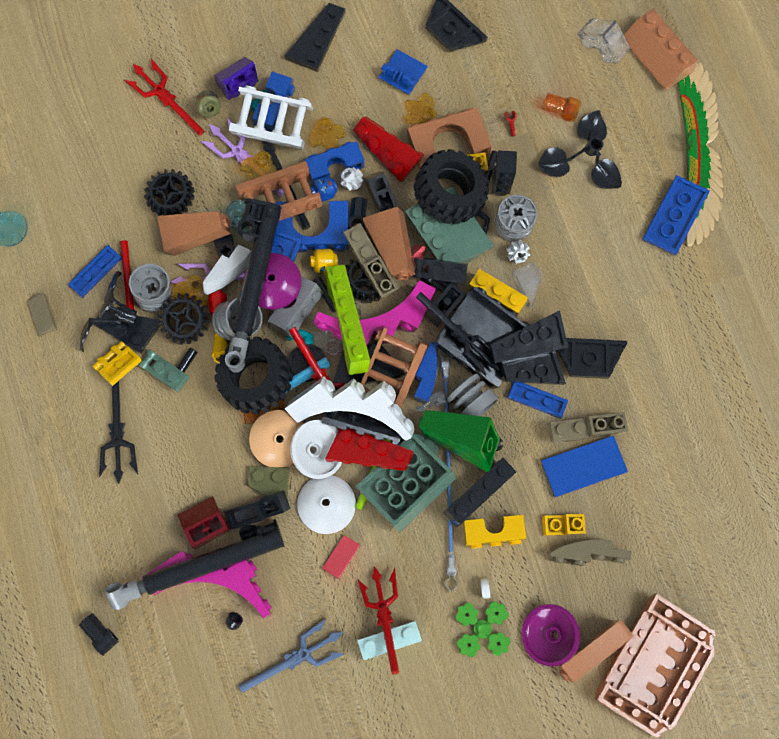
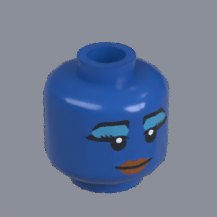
M324 176L311 181L310 189L312 194L319 192L322 202L335 197L337 185L334 179Z

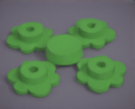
M491 602L490 608H487L485 611L488 615L487 621L480 620L478 622L476 617L478 610L474 609L471 603L458 607L456 620L462 622L463 626L475 624L474 633L476 634L471 636L464 634L463 639L458 640L457 646L461 648L460 653L462 655L467 654L469 657H474L476 651L480 649V644H478L479 638L484 639L489 637L488 640L490 642L488 649L492 650L495 656H500L502 652H508L507 646L510 645V639L506 636L504 637L502 632L497 633V635L491 634L492 627L490 623L500 625L503 623V620L508 618L509 614L505 610L504 604L499 605L497 602Z

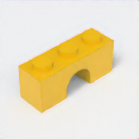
M481 269L477 271L468 287V291L473 287L484 289L487 292V296L500 301L503 308L513 311L517 317L528 299L525 295Z
M523 515L503 517L502 530L496 534L490 533L485 528L484 519L465 520L463 522L465 546H470V549L482 548V544L498 547L502 546V542L518 545L522 544L521 541L526 539Z

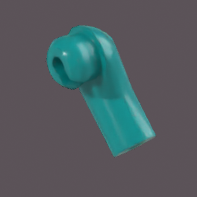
M302 329L298 330L306 345L314 344L312 333ZM286 335L288 341L294 340L293 337L290 338Z

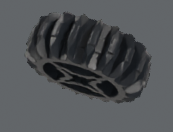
M165 169L164 174L157 171V177L151 175L152 182L147 181L148 187L144 188L146 193L144 198L147 200V206L151 207V211L153 213L156 212L157 216L162 214L163 216L175 215L176 213L182 214V210L188 212L187 206H192L191 200L195 199L193 194L195 190L192 187V181L188 180V176L183 175L181 171L176 173L174 169L170 173ZM174 184H180L184 188V191L176 189ZM155 196L163 199L165 204L158 203Z
M350 259L351 265L346 264L345 268L352 294H355L354 300L357 301L361 297L362 303L365 302V299H369V303H372V298L375 297V300L379 301V294L370 281L365 278L364 271L357 259L356 261ZM360 268L361 274L356 277V280L352 281L354 272ZM358 287H367L369 291L362 290Z
M178 293L177 300L174 296H171L170 300L172 303L164 302L167 308L160 307V310L164 311V315H158L159 318H163V321L158 322L160 326L165 325L161 332L165 333L168 331L165 336L167 339L172 337V342L176 343L179 338V344L183 345L185 340L187 344H191V338L197 342V334L200 337L204 336L201 330L208 331L204 323H210V320L205 319V317L210 316V313H203L207 309L206 305L200 307L203 300L199 299L196 301L197 296L192 295L190 298L188 293H185L183 298ZM188 303L187 307H184L181 312L173 311L176 306ZM193 306L198 312V322L192 318ZM186 314V318L189 321H192V323L184 322V324H182L183 320L180 319V317H177L176 315L185 316ZM170 316L176 320V331L173 330L170 324ZM187 326L196 327L192 332L180 335Z

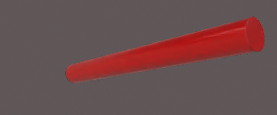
M122 240L120 244L127 308L134 310L133 295L129 287L131 268L128 241Z

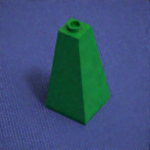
M425 410L423 417L419 420V428L426 438L480 469L490 472L500 441L491 417Z

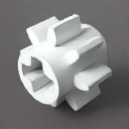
M354 167L346 168L340 177L343 180L341 185L350 191L357 190L363 183L361 178L363 176L362 172Z
M521 240L511 242L509 248H506L508 252L507 257L510 261L514 260L515 264L525 262L527 257L530 256L528 251L530 248L527 243L523 244Z

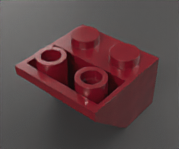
M213 496L178 514L182 529L191 547L195 550L231 531Z

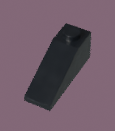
M379 171L363 178L378 213L398 207L385 172Z

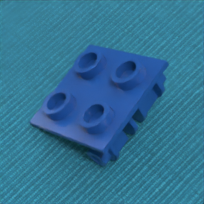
M397 49L387 64L384 63L381 70L383 71L379 78L410 95L428 66Z

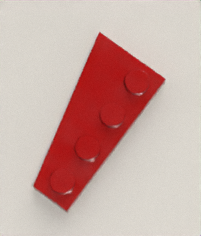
M367 116L362 117L353 129L354 133L399 182L404 181L424 157L423 153L417 152L411 145L402 142L396 135L390 134Z
M348 428L347 430L339 429L325 460L326 462L337 461L343 464L354 463L368 467L371 465L385 469L406 471L413 456V451L385 440L375 439L374 436L368 434H358L352 428Z

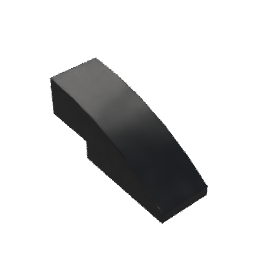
M283 490L226 510L224 513L230 530L284 513L291 508Z

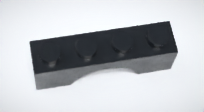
M504 458L500 459L491 467L490 472H486L472 487L450 505L443 514L455 527H458L507 482L516 471Z

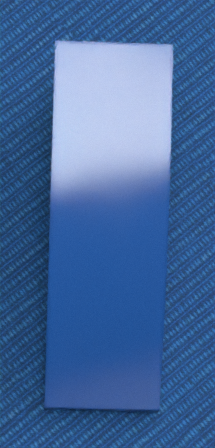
M432 341L415 375V380L419 381L420 385L414 395V400L427 406L433 393L437 372V353Z

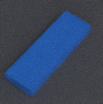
M107 245L68 283L69 287L83 298L122 260V257Z
M513 382L507 399L560 419L563 417L568 403L567 399L525 383Z

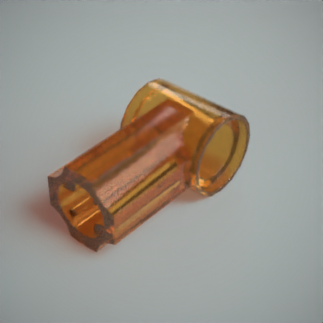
M548 93L542 109L560 114L566 121H575L581 107V101L574 97L563 98Z

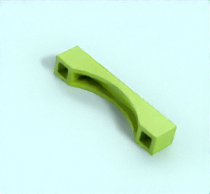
M345 265L326 267L325 283L338 317L348 373L352 375L368 372L370 357Z

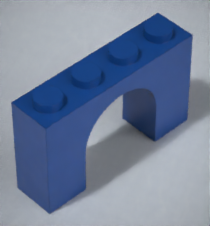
M287 201L276 202L278 205L288 203ZM329 201V224L326 230L317 236L308 237L298 233L293 226V216L279 221L276 231L301 239L302 244L298 252L316 249H331L335 252L349 250V243L343 234L344 231L349 229L348 201Z

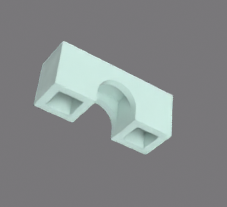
M416 621L391 629L395 650L422 641ZM383 632L357 640L363 660L387 653Z

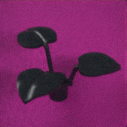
M600 110L587 114L577 126L578 136L582 139H588L582 150L566 159V153L562 149L552 147L543 153L538 162L541 170L547 175L562 177L570 170L567 162L585 152L589 156H596L595 164L597 167H594L591 171V178L595 185L603 189H617L622 185L619 169L613 161L603 159L599 163V156L601 155L599 151L603 148V140L607 135V127L602 119Z
M116 271L99 313V318H101L107 309L115 311L114 317L117 319L89 318L81 332L80 350L84 352L83 344L90 327L95 322L118 324L124 322L132 325L135 320L137 311L127 308V305L114 298L113 291L117 278L122 275L120 271ZM114 303H116V304L119 305V306H117V308H115V307H113V306H111V305L114 304Z

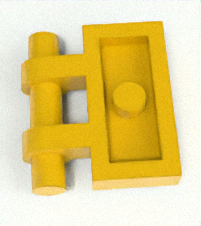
M121 341L117 345H113L110 351L103 357L100 356L96 359L97 362L92 367L113 386L142 360Z

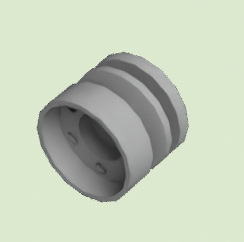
M516 194L505 198L498 208L495 220L496 231L500 237L508 242L523 241L529 237L537 220L538 212L536 205L524 195Z
M147 263L137 267L130 275L129 287L134 301L139 308L149 312L160 311V307H167L164 302L171 301L170 297L173 295V290L168 273L164 268L157 264Z
M240 297L221 303L215 308L212 315L214 330L225 340H231L235 336L232 330L235 324ZM259 306L254 326L252 327V335L260 329L262 324V312Z
M478 374L462 381L447 398L449 404L458 400L453 406L455 410L464 406L465 409L461 414L482 416L499 399L491 389L483 393L481 392L485 385L484 381L475 385L480 379Z

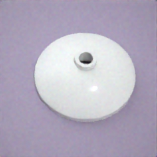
M312 420L302 424L295 431L290 445L291 458L296 468L303 475L313 479H323L333 475L342 464V462H326L325 460L338 430L334 426L323 424L322 420Z
M332 475L327 478L311 479L301 489L297 500L298 513L303 523L309 529L321 534H331L345 528L352 520L356 509V499L351 487L341 478ZM328 499L330 504L324 506L322 504L323 500Z

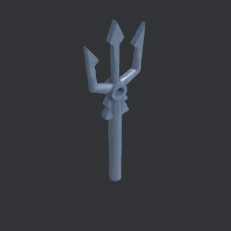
M324 619L300 635L299 651H293L292 654L284 655V661L239 685L241 692L249 690L288 667L293 670L297 664L300 665L304 660L318 667L345 655L343 653L331 652L330 656L319 661L310 655V653L329 642H336L343 632L330 633V637L307 649L305 638L317 630L321 631L326 621Z

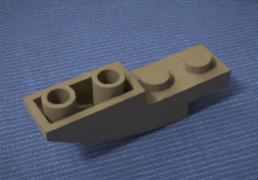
M361 223L344 231L343 234L351 246L355 258L381 299L398 290L397 285L382 258L378 256Z
M625 412L547 423L551 442L577 441L628 431Z
M611 540L579 541L560 547L548 554V558H553V562L565 563V560L573 561L572 565L584 566V563L590 562L591 556H593V560L605 561V558L613 559L612 562L622 564L631 559V551L612 549Z

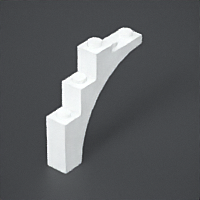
M323 376L291 399L285 408L297 423L322 412L339 410L357 412L380 420L394 429L405 441L412 437L415 430L412 421L408 418L406 419L402 414L401 408L394 404L396 398L395 390L391 385H387L385 381L366 393L363 385L352 379L336 391L333 383Z

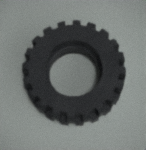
M448 149L447 152L440 150L437 153H433L429 158H426L416 175L413 185L415 199L419 200L418 204L421 209L424 208L425 213L428 216H433V219L436 221L442 220L446 224L450 222L452 224H460V222L469 221L470 218L476 215L486 200L489 192L488 178H485L487 176L486 172L480 168L481 164L478 161L475 162L472 156L464 155L465 152H455V150ZM445 178L454 181L461 187L464 195L458 196L447 192L440 185L438 179Z
M254 336L253 339L247 337L249 343L243 370L232 372L227 367L225 357L229 351L228 346L225 349L226 353L224 355L221 354L218 359L220 363L216 364L215 371L218 373L214 375L215 382L217 383L216 387L222 394L221 396L236 410L246 414L249 412L259 414L261 410L265 413L270 411V407H277L279 405L278 402L286 398L285 392L291 389L289 381L293 380L292 367L287 357L275 343L266 338L262 340L261 337ZM233 358L230 362V365H237L240 362V359ZM257 362L268 363V374L260 385L252 389L240 388L241 374L249 365Z

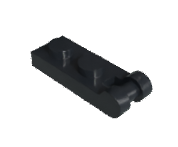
M415 257L414 263L416 267L413 277L461 284L466 283L468 264ZM423 265H429L428 271H423Z

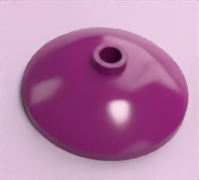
M271 253L259 307L277 310L288 306L296 299L301 289V274L297 265L290 258L282 254ZM271 275L275 276L273 281H269L268 278Z
M545 604L536 607L528 614L523 623L522 642L528 655L541 665L559 666L565 664L576 654L580 644V629L575 617L567 609L559 605ZM555 631L558 633L557 638H554Z

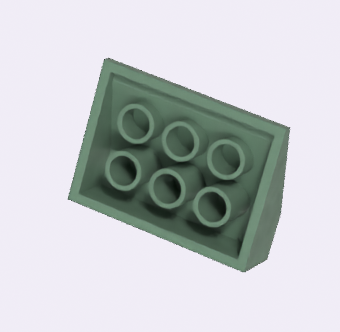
M453 186L446 189L447 192L458 195ZM418 203L405 211L407 219L434 259L468 264L494 247L474 217L464 223L452 224L450 222L446 224L442 220H434V217L431 215L428 216L425 213V209H421Z
M414 433L410 439L404 440L399 445L413 451V456L406 471L385 469L377 466L356 486L399 533L456 479L453 471Z

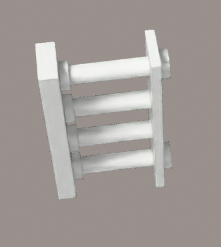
M251 86L239 87V92L245 95L239 122L236 124L230 123L229 131L232 134L300 150L304 149L305 143L299 135L305 110L313 111V106L309 103V100L304 98L296 100L260 92ZM252 97L263 100L257 126H254V128L247 127L246 124ZM270 101L280 103L275 129L272 132L265 131L264 128ZM288 105L298 108L293 132L290 136L283 135L282 132Z

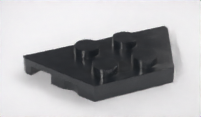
M449 0L435 1L425 29L447 50L452 52L487 41L488 37Z
M566 338L569 348L557 351L570 377L609 379L627 345V341Z
M378 342L367 344L370 360ZM381 345L379 352L391 356ZM342 350L333 383L344 382L347 384L352 379L361 383L365 373L349 375L344 350ZM375 359L371 368L391 378L405 376L402 369ZM368 376L364 385L380 381Z

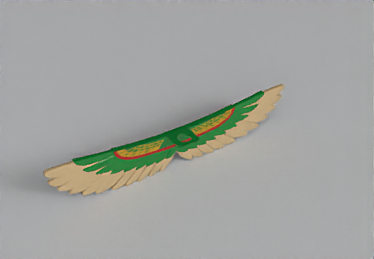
M701 62L697 63L693 73L678 82L686 133L687 180L710 190L686 236L688 247H691L695 241L696 245H699L703 237L707 239L709 230L711 232L714 230L715 222L719 220L718 211L722 210L720 199H723V182L721 180L723 174L720 171L722 168L719 161L720 156L714 149L707 146L717 137L719 132L716 131L719 122H715L718 118V112H716L717 102H715L716 94L715 92L712 93V81H709L708 71L704 72Z

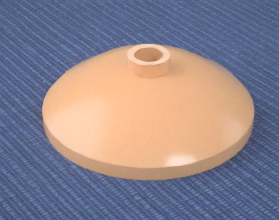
M273 410L261 415L254 422L249 434V444L255 458L268 467H289L293 465L290 452L291 440L295 431L303 422L297 423L284 410ZM278 435H281L283 437V441L281 443H278L276 441V437Z

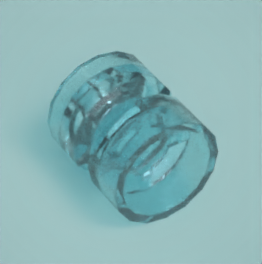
M241 200L231 202L226 208V215L231 221V228L239 232L238 222L241 220V216L246 208L244 201ZM250 226L243 228L242 231H247L250 229Z

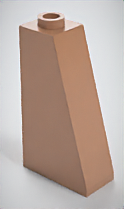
M394 207L364 217L363 222L390 274L397 280H406L409 276L415 275L404 213L398 207Z
M218 211L157 217L164 252L174 256L231 234V221L229 217Z
M613 620L581 646L568 662L559 665L561 669L559 671L560 675L566 682L570 680V682L575 683L632 639L634 635L622 620Z

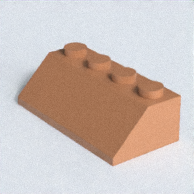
M654 9L639 17L622 37L623 42L665 91L695 71L698 59Z

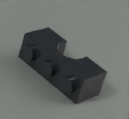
M498 150L496 165H494L492 172V193H496L499 196L510 194L516 175L517 151Z

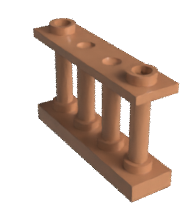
M306 161L235 185L241 202L247 198L254 199V197L264 194L267 202L276 204L271 191L282 188L288 203L280 205L282 209L279 221L322 206L319 192L312 194L307 179L311 178ZM300 182L305 197L295 200L289 185Z
M385 326L383 330L379 329L375 340L378 343L370 360L369 370L365 372L361 384L364 387L368 376L381 382L385 381L388 385L395 387L399 391L394 404L401 408L428 344L420 341L419 345L415 344L414 346L386 334L388 327ZM385 341L411 352V355L414 356L412 362L405 363L379 352L382 342ZM375 359L404 370V373H406L404 381L401 379L398 381L372 370ZM364 387L366 393L370 391V389Z

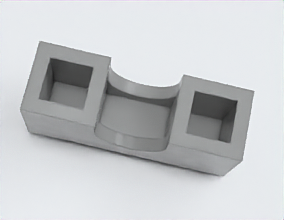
M301 276V289L296 297L295 304L290 308L275 310L268 322L276 331L292 338L288 330L293 327L299 330L306 317L310 315L315 304L321 299L323 291L317 283Z

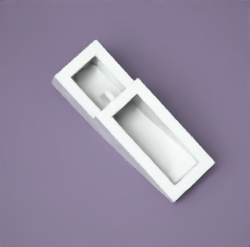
M238 245L229 258L222 255L203 282L204 294H211L239 277L248 267L252 250Z

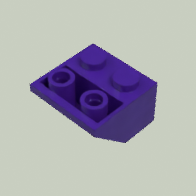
M246 57L241 58L214 76L216 84L228 100L236 98L241 94L239 87H254L258 82L255 64Z

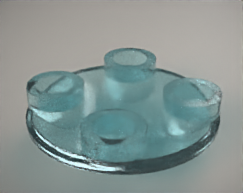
M15 211L0 212V245L11 247L19 244L27 234L28 225L26 219Z

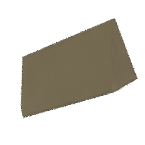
M40 293L27 301L38 336L57 330L47 297L44 293Z

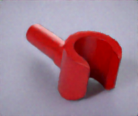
M505 111L504 118L509 121L511 137L516 136L514 120L517 118V114L515 111H512V117L509 119L508 112Z

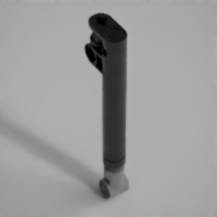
M250 198L244 200L246 205L245 212L238 222L240 236L244 240L254 242L232 330L235 336L231 338L229 351L225 357V363L232 372H240L245 366L244 360L249 343L247 337L252 335V327L254 326L282 209L278 204ZM247 226L252 227L248 232L242 231ZM233 358H239L240 362L237 365H230Z
M273 519V523L262 527L260 525H247L239 531V542L155 571L153 574L144 575L141 581L136 579L125 584L120 582L110 584L105 588L104 592L112 609L119 610L124 608L129 601L142 597L143 593L147 592L148 595L157 593V591L174 587L285 547L277 520Z

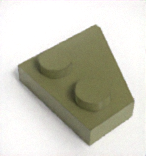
M249 467V487L265 496L284 490L288 500L289 468Z

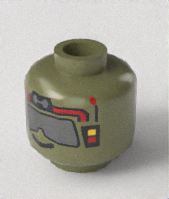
M204 90L196 96V107L201 115L209 118L219 113L221 103L216 93Z

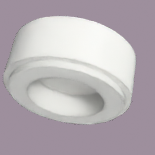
M481 578L482 598H491L488 578Z

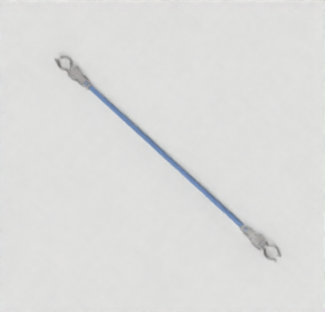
M447 356V359H441L440 369L442 370L444 383L445 412L449 413L447 398L451 362L448 359L449 356ZM446 449V465L450 468V451ZM451 484L447 487L448 507L452 505ZM448 519L449 552L446 574L450 579V576L455 577L457 575V566L453 552L452 523Z

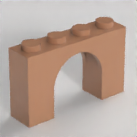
M467 108L461 113H450L444 118H434L427 123L413 124L407 131V137L412 148L424 154V157L417 164L419 170L426 158L436 153L432 142L437 135L443 132L452 131L460 134L466 140L471 154L486 153L488 155L491 151V144L478 108Z

